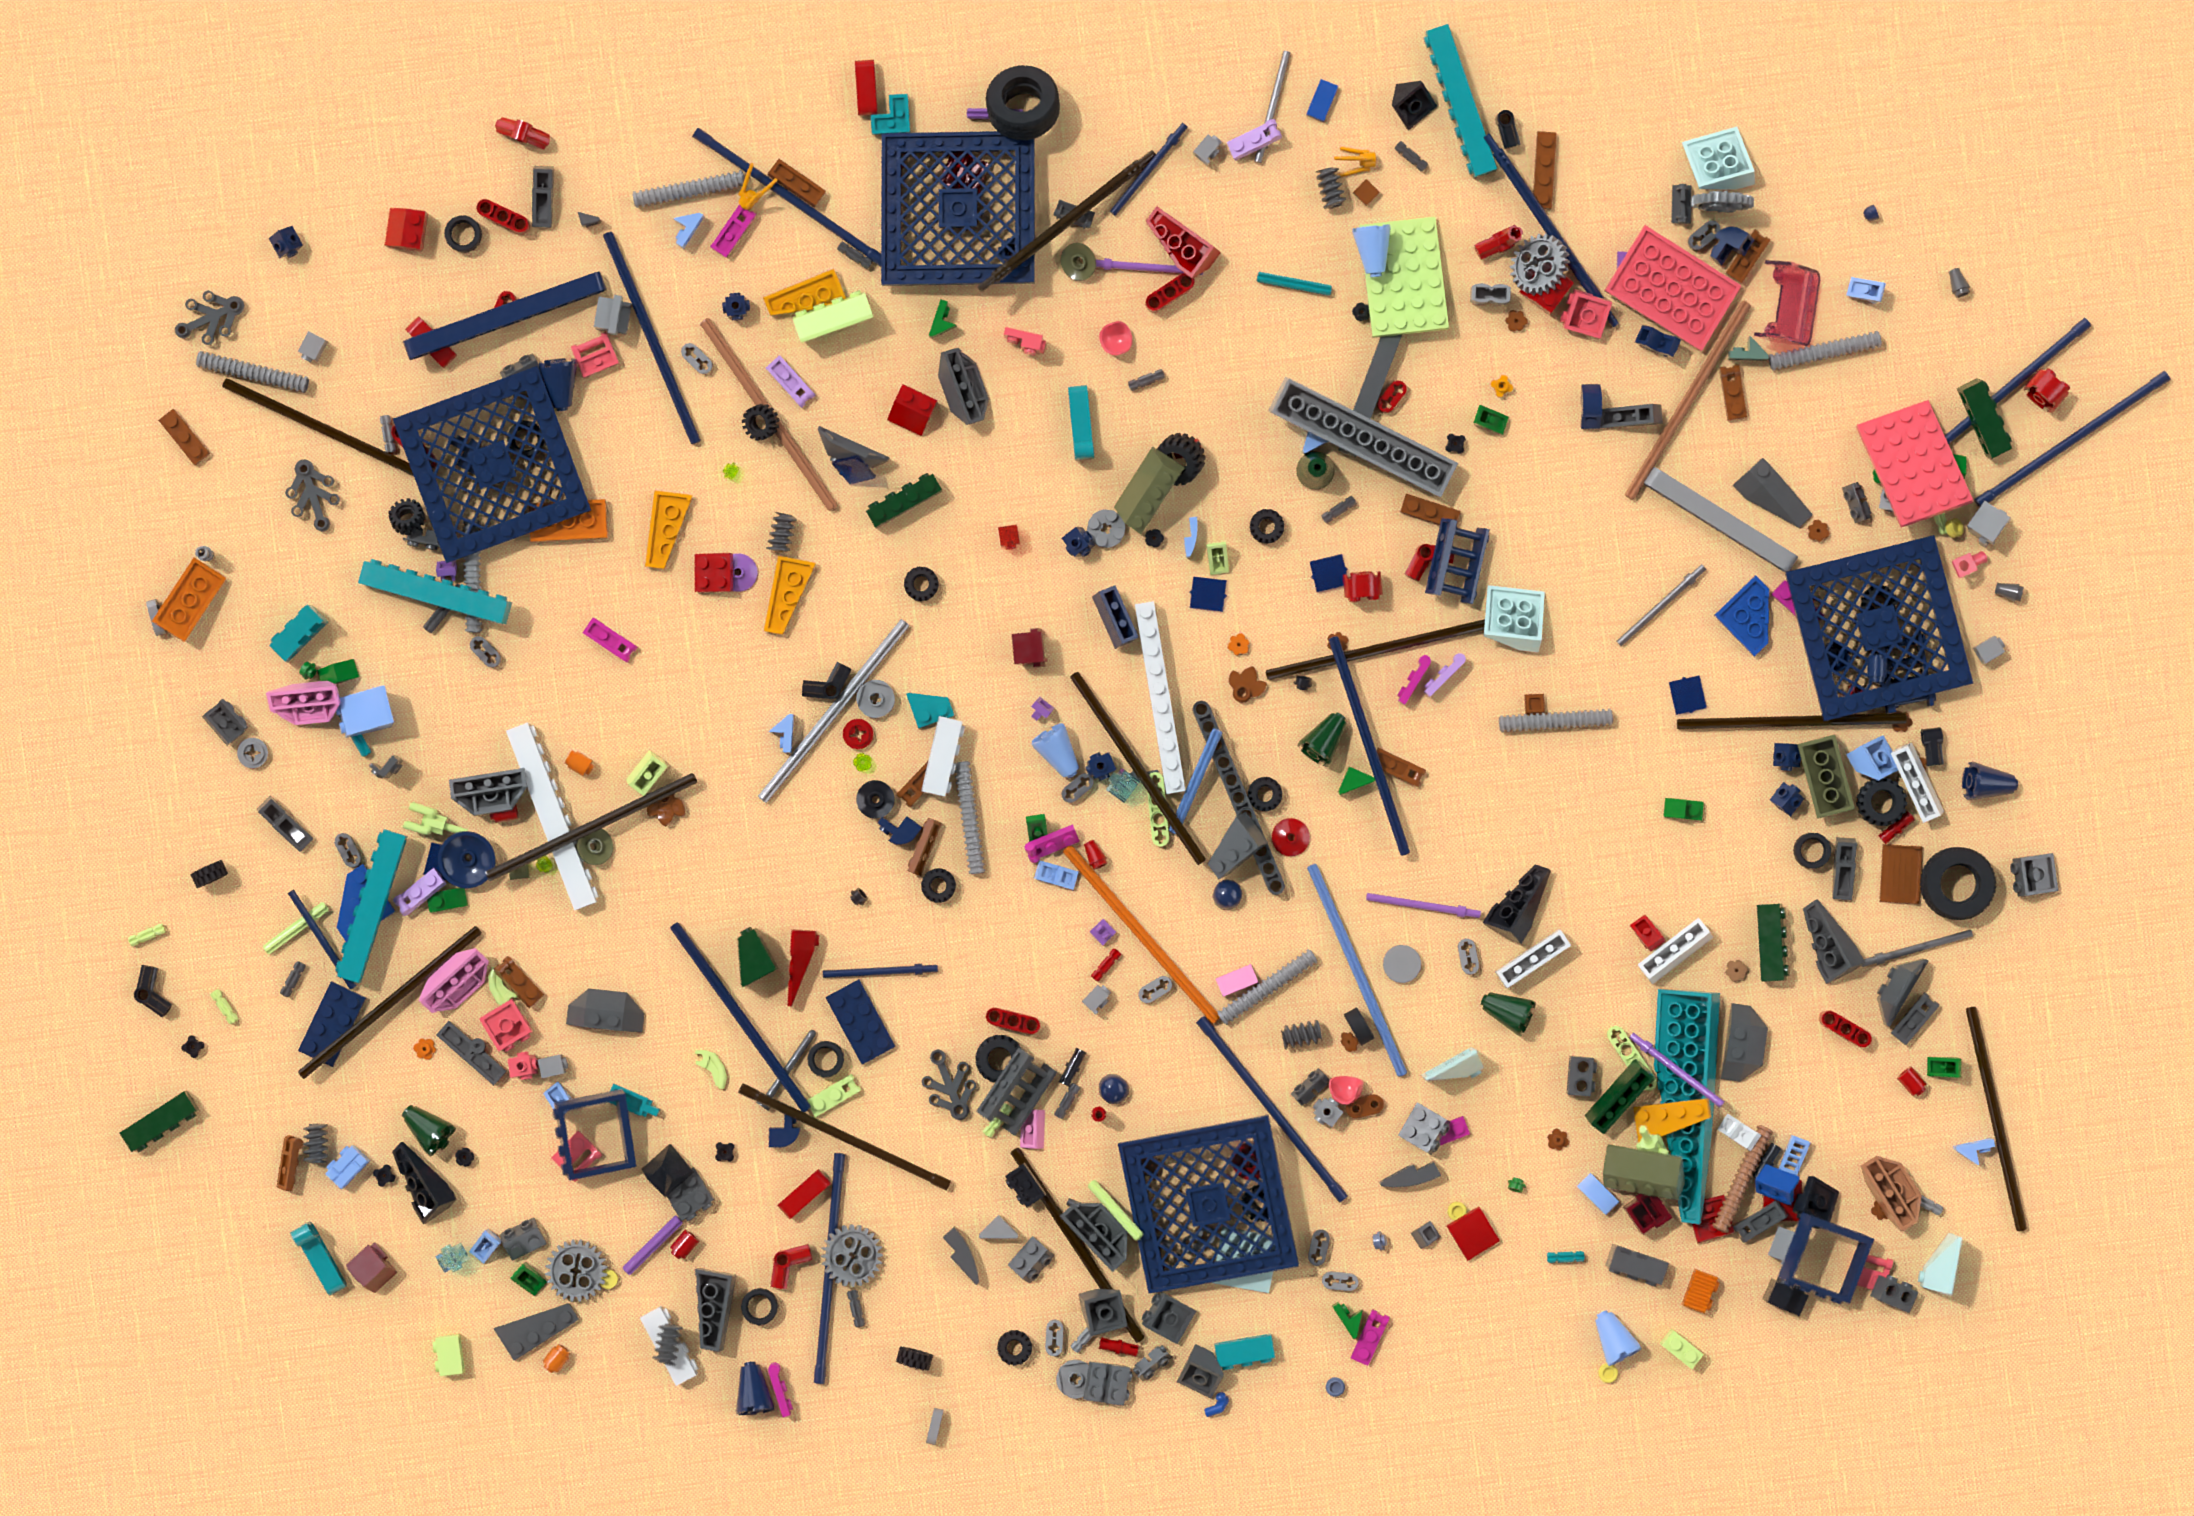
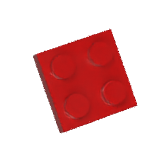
M733 553L694 554L695 592H733Z

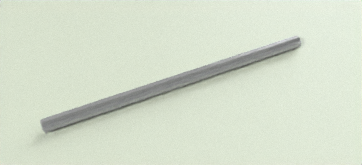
M901 619L778 770L758 795L763 802L767 803L901 638L909 628L907 622Z

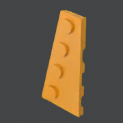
M833 268L763 297L769 314L777 315L804 309L812 310L815 305L824 303L826 306L832 304V299L838 297L846 299Z
M654 490L645 567L665 569L693 495Z
M778 556L764 626L765 632L784 634L816 563Z
M1708 1098L1633 1107L1638 1143L1642 1139L1639 1131L1641 1126H1646L1651 1135L1658 1134L1664 1136L1711 1118Z

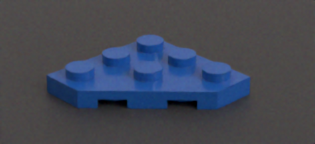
M1756 575L1714 614L1720 623L1753 657L1768 644L1769 588Z
M364 864L346 876L337 929L346 942H348L350 936L347 935L349 925L353 924L355 920L353 916L356 905H360V890L367 883V880H365L367 868ZM387 900L381 921L396 912L389 900Z

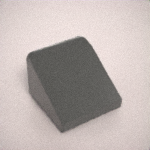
M578 212L581 225L584 228L601 223L599 217Z
M1431 1221L1411 1232L1420 1249L1427 1247L1440 1238Z

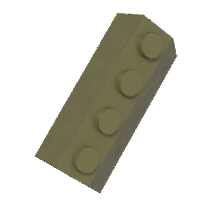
M1152 446L1114 506L1124 523L1142 534L1185 467Z
M1835 734L1798 744L1817 819L1855 809Z
M1608 1144L1603 1168L1604 1187L1678 1200L1685 1184L1682 1157Z

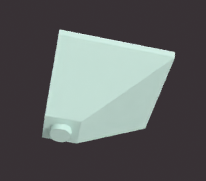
M1738 127L1682 142L1699 189L1737 190L1755 184V171Z
M1488 585L1484 636L1517 650L1539 652L1542 641L1545 592Z
M1470 1047L1421 1074V1076L1426 1081L1468 1076L1474 1078L1482 1073L1481 1069L1484 1067L1476 1049Z
M1222 1226L1221 1235L1226 1238L1230 1229ZM1237 1229V1230H1239L1240 1232H1242L1243 1234H1245L1246 1231H1247V1230ZM1250 1231L1247 1236L1256 1242L1261 1234ZM1232 1232L1228 1240L1237 1245L1242 1237ZM1263 1236L1258 1244L1268 1249L1272 1242ZM1221 1239L1219 1241V1247L1223 1242ZM1245 1239L1240 1245V1248L1247 1253L1253 1247ZM1227 1243L1221 1249L1228 1256L1234 1250ZM1275 1244L1272 1246L1270 1251L1276 1250ZM1255 1247L1251 1254L1262 1253L1261 1250ZM1236 1251L1232 1258L1244 1255ZM1218 1254L1216 1261L1224 1260L1225 1258ZM1273 1271L1212 1283L1269 1293Z
M1953 1233L1947 1234L1923 1266V1270L1919 1271L1918 1282H1920L1921 1287L1952 1295L1962 1237Z

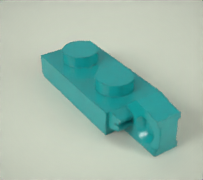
M613 1083L610 1091L622 1089L625 1092L628 1111L644 1117L648 1113L656 1117L658 1116L660 1109L652 1106V1100ZM616 1101L608 1102L616 1106Z

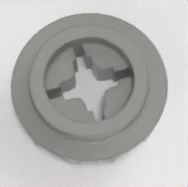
M258 738L245 739L237 750L240 763L247 768L262 766L267 761L269 753L266 744ZM252 745L255 751L261 752V754L255 755L254 761L251 755L245 754V752L251 751Z

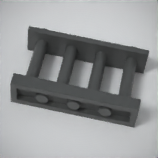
M1021 1048L1017 1049L976 1111L990 1122L995 1117L1003 1121L1002 1127L1014 1136L1057 1074V1071L1046 1063L1041 1068L1033 1064L1034 1057ZM1027 1069L1036 1074L1030 1084L1021 1079ZM1016 1085L1026 1090L1020 1100L1010 1095ZM1006 1101L1015 1106L1009 1116L1000 1111Z

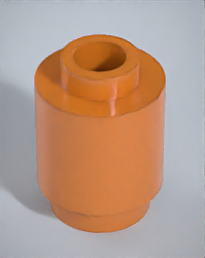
M572 750L565 760V764L568 765L569 769L583 777L585 774L589 775L594 768L593 760L578 751Z
M558 1344L556 1347L554 1346L544 1358L543 1362L545 1365L543 1367L551 1373L554 1371L558 1373L569 1359L570 1351L561 1344Z

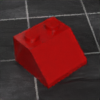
M390 208L384 246L423 252L428 213L408 208Z
M1560 277L1561 285L1555 283V290L1550 287L1548 294L1543 291L1542 295L1537 293L1532 295L1522 290L1519 293L1550 315L1574 282L1567 277Z
M902 384L887 420L922 437L938 401Z

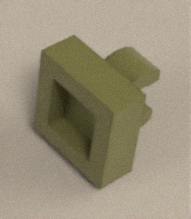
M528 864L510 872V880L530 878Z

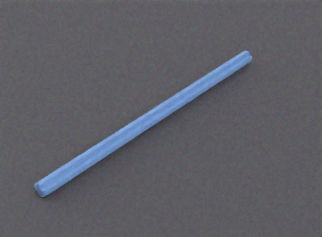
M1312 864L1307 867L1396 1074L1398 1077L1407 1074V1070L1317 864Z

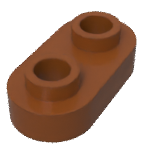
M1376 1094L1359 1097L1354 1103L1346 1105V1112L1352 1118L1377 1114L1383 1109L1384 1102ZM1372 1101L1378 1102V1106L1376 1108L1371 1107ZM1354 1105L1359 1106L1358 1112L1352 1111Z

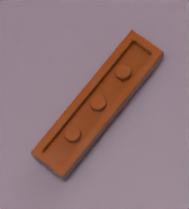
M1537 131L1533 195L1543 209L1551 210L1557 132Z

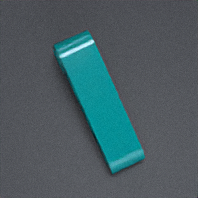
M1087 385L1069 386L1068 393L1075 461L1094 459Z
M311 1221L290 1232L295 1244L298 1247L301 1246L329 1296L347 1287L344 1277Z

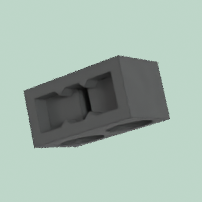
M1569 1055L1566 1094L1591 1097V1092H1595V1081H1592L1593 1073L1597 1071V1062H1594L1593 1057ZM1582 1061L1588 1064V1068L1584 1072L1578 1070V1064ZM1585 1081V1090L1578 1091L1576 1088L1577 1082Z
M1887 1274L1885 1278L1879 1275L1870 1296L1910 1313L1919 1292L1913 1290V1285L1907 1282L1897 1283L1898 1279Z

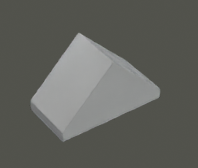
M998 1214L979 1233V1238L1018 1239V1233Z

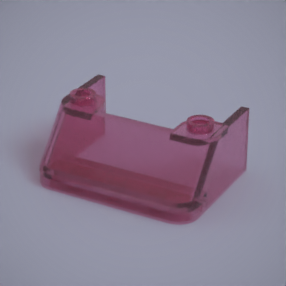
M1765 260V264L1775 267L1773 279L1777 284L1781 285L1775 322H1769L1764 329V333L1754 332V336L1773 342L1808 346L1813 333L1820 286V273L1815 269L1791 261Z

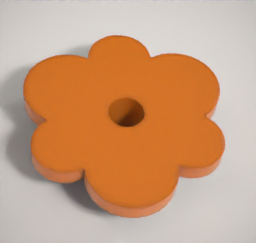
M1239 633L1236 637H1230L1231 642L1227 646L1230 651H1233L1235 655L1248 652L1249 640L1245 639L1244 634Z
M421 1038L419 1043H416L413 1047L414 1051L417 1052V1057H423L426 1060L431 1059L432 1053L436 1051L432 1039L425 1040Z

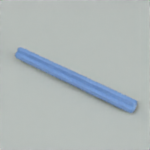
M1214 728L1211 731L1177 809L1176 815L1182 824L1221 738L1222 731ZM1170 826L1169 831L1176 834L1173 828Z

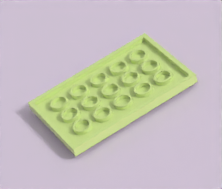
M1426 217L1359 225V227L1390 225L1391 228L1385 272H1381L1382 276L1370 277V274H1366L1364 269L1372 338L1449 330L1436 218Z

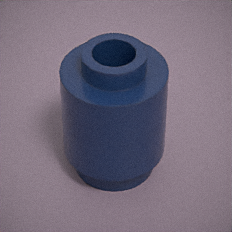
M1872 655V658L1868 659L1867 677L1871 683H1884V679L1887 677V659H1883V655Z

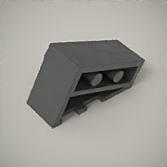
M1613 1243L1605 1264L1610 1272L1616 1274L1622 1272L1627 1274L1628 1278L1637 1281L1638 1278L1646 1280V1284L1655 1287L1657 1284L1662 1285L1669 1265L1667 1261Z

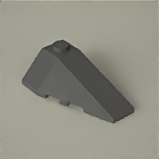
M1764 458L1755 463L1732 485L1746 500L1798 528L1813 515Z
M1818 899L1803 908L1807 928L1811 932L1814 942L1811 943L1812 948L1816 950L1818 958L1816 961L1817 968L1826 984L1854 971L1865 963L1857 946Z

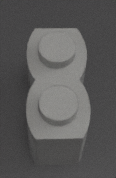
M1483 283L1475 284L1470 290V302L1477 305L1489 302L1493 305H1505L1510 302L1511 287L1504 284H1497L1492 287Z

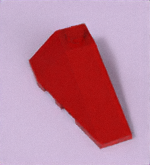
M1158 206L1155 207L1146 220V223L1174 261L1176 267L1192 279L1208 270L1221 253L1213 245Z
M791 930V960L789 965L790 979L788 983L787 1006L793 1005L814 954L815 946H819L820 935H816L815 930Z

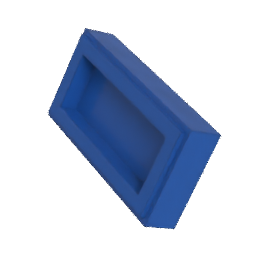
M1321 79L1306 115L1324 122L1338 86Z

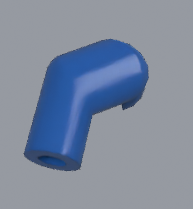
M1224 1392L1216 1395L1217 1402L1215 1405L1204 1409L1207 1418L1222 1413L1226 1408L1229 1399Z

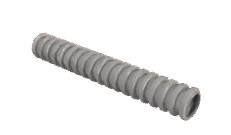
M739 170L738 173L733 171V174L728 172L727 175L710 176L708 179L704 177L703 180L698 178V181L693 179L692 182H680L678 185L674 183L673 186L668 184V187L663 185V188L658 186L657 189H645L643 192L642 190H639L637 193L633 191V201L635 207L639 208L641 205L642 207H645L646 204L651 206V203L656 205L657 202L661 204L663 201L680 200L682 197L683 199H686L687 196L691 198L692 195L697 197L698 194L715 193L717 190L721 192L722 189L727 191V188L732 190L733 187L739 188V186H743L745 178L742 170Z
M1874 331L1873 334L1869 332L1868 335L1864 333L1863 336H1860L1859 334L1857 337L1851 336L1850 339L1846 337L1845 340L1841 338L1839 341H1828L1827 344L1825 342L1822 345L1818 343L1816 346L1810 345L1809 348L1805 346L1804 349L1800 347L1798 350H1787L1786 353L1782 351L1781 354L1778 352L1775 355L1769 354V365L1775 371L1776 368L1793 367V364L1798 366L1799 363H1810L1812 360L1816 362L1817 359L1821 361L1823 358H1834V355L1839 357L1840 354H1851L1853 351L1857 353L1858 350L1862 352L1864 349H1875L1876 346L1880 348L1882 345L1881 336L1878 331Z
M200 351L196 359L198 368L202 366L203 369H214L215 372L219 370L220 373L226 372L227 375L231 373L232 376H243L244 379L248 377L249 380L255 379L256 382L260 380L261 383L266 382L268 385L272 383L273 386H284L285 389L289 387L290 390L296 389L297 392L301 390L302 393H305L309 385L308 376H297L295 373L291 375V372L285 373L283 370L279 372V369H268L267 366L263 368L262 365L256 366L254 363L250 365V362H239L238 359L234 361L233 358L227 359L225 356L221 358V355L215 356L213 353L210 355L209 352L204 353V351Z
M463 521V524H465L463 530L467 533L470 523ZM473 525L470 534L477 532L480 528ZM481 551L463 557L465 560L463 564L466 567L464 569V572H466L464 584L472 587L471 591L475 592L481 589V586H479V583H481V580H479V577H481V574H479V571H481L479 565H481L479 553ZM467 614L465 617L467 629L465 631L467 633L482 631V628H480V625H482L480 619L482 618Z
M1610 708L1607 711L1605 709L1601 711L1596 709V711L1590 710V712L1578 710L1576 713L1575 711H1572V713L1566 711V713L1560 712V714L1548 712V714L1542 713V715L1530 713L1529 716L1527 714H1524V716L1518 714V716L1512 715V717H1509V715H1506V717L1500 715L1499 717L1501 733L1504 730L1516 732V730L1522 731V729L1534 731L1535 728L1537 730L1549 728L1550 730L1552 727L1564 729V727L1570 728V726H1573V728L1579 726L1581 728L1583 725L1585 727H1588V725L1594 727V725L1600 726V724L1606 726V724L1611 726L1613 724V714Z
M957 762L954 773L957 774L955 779L958 781L956 782V785H958L957 791H959L958 797L960 796L958 801L961 802L959 808L962 809L960 814L963 816L961 820H963L962 826H964L963 832H965L963 837L966 838L964 844L967 845L965 850L968 852L966 853V856H968L967 862H969L968 868H970L968 872L969 874L984 873L985 869H983V866L985 864L982 863L984 857L981 856L983 851L980 849L982 845H980L981 839H979L980 833H978L980 829L977 827L979 822L976 821L978 815L975 814L977 809L974 807L976 803H974L975 797L973 798L975 793L972 792L974 786L971 785L973 780L970 778L972 777V774H970L971 768H969L970 762Z
M1307 949L1306 953L1302 952L1300 957L1297 956L1296 960L1292 959V962H1288L1286 967L1282 966L1281 970L1278 969L1277 973H1272V976H1268L1267 980L1263 979L1261 984L1257 983V986H1253L1251 991L1247 990L1248 993H1243L1241 998L1237 997L1238 1000H1233L1232 1004L1228 1003L1226 1008H1222V1011L1218 1010L1217 1014L1223 1023L1228 1025L1229 1021H1234L1233 1018H1238L1239 1014L1243 1015L1244 1011L1247 1012L1249 1007L1253 1008V1005H1257L1258 1001H1263V998H1267L1268 994L1272 995L1274 990H1278V987L1282 988L1284 983L1288 984L1287 981H1292L1294 976L1298 977L1297 974H1302L1303 970L1307 971L1309 966H1313V963L1317 964L1318 960L1312 951Z

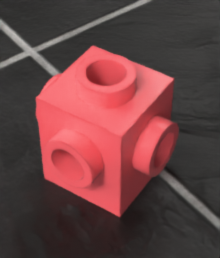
M521 1052L517 1053V1057L507 1059L510 1078L521 1077V1080L531 1079L532 1074H538L539 1064L535 1055Z

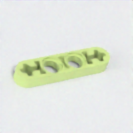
M1158 772L1149 774L1151 779H1153V775H1157V778L1161 779L1157 786L1158 789L1162 788L1161 793L1165 798L1163 776ZM1148 793L1152 841L1156 846L1162 847L1169 841L1168 821L1165 817L1162 824H1156L1153 821L1154 815L1157 813L1162 814L1157 805L1152 803V797ZM1165 826L1166 830L1162 829V835L1166 836V839L1163 840V843H1159L1158 840H1155V837L1158 836V830L1154 831V827L1160 828Z
M1619 1026L1610 1027L1607 1030V1038L1625 1065L1628 1067L1634 1059H1637L1650 1070L1624 1030ZM1613 1029L1620 1031L1619 1037L1621 1040L1624 1038L1627 1040L1620 1043L1618 1047L1615 1045L1619 1043L1618 1040L1611 1038ZM1624 1045H1629L1632 1049L1631 1054L1628 1056H1624L1621 1053V1048ZM1656 1077L1651 1082L1652 1086L1646 1087V1091H1651L1656 1087Z

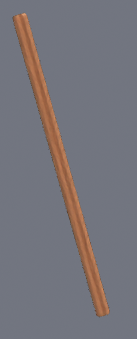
M1741 301L1625 493L1627 498L1635 499L1749 311L1751 305L1748 302Z
M710 318L704 319L700 323L701 327L754 404L769 405ZM779 420L776 423L779 424V428L776 429V436L827 510L834 509L837 506L836 501Z

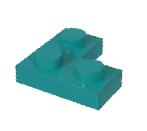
M908 94L889 95L890 114L871 115L872 135L910 133Z

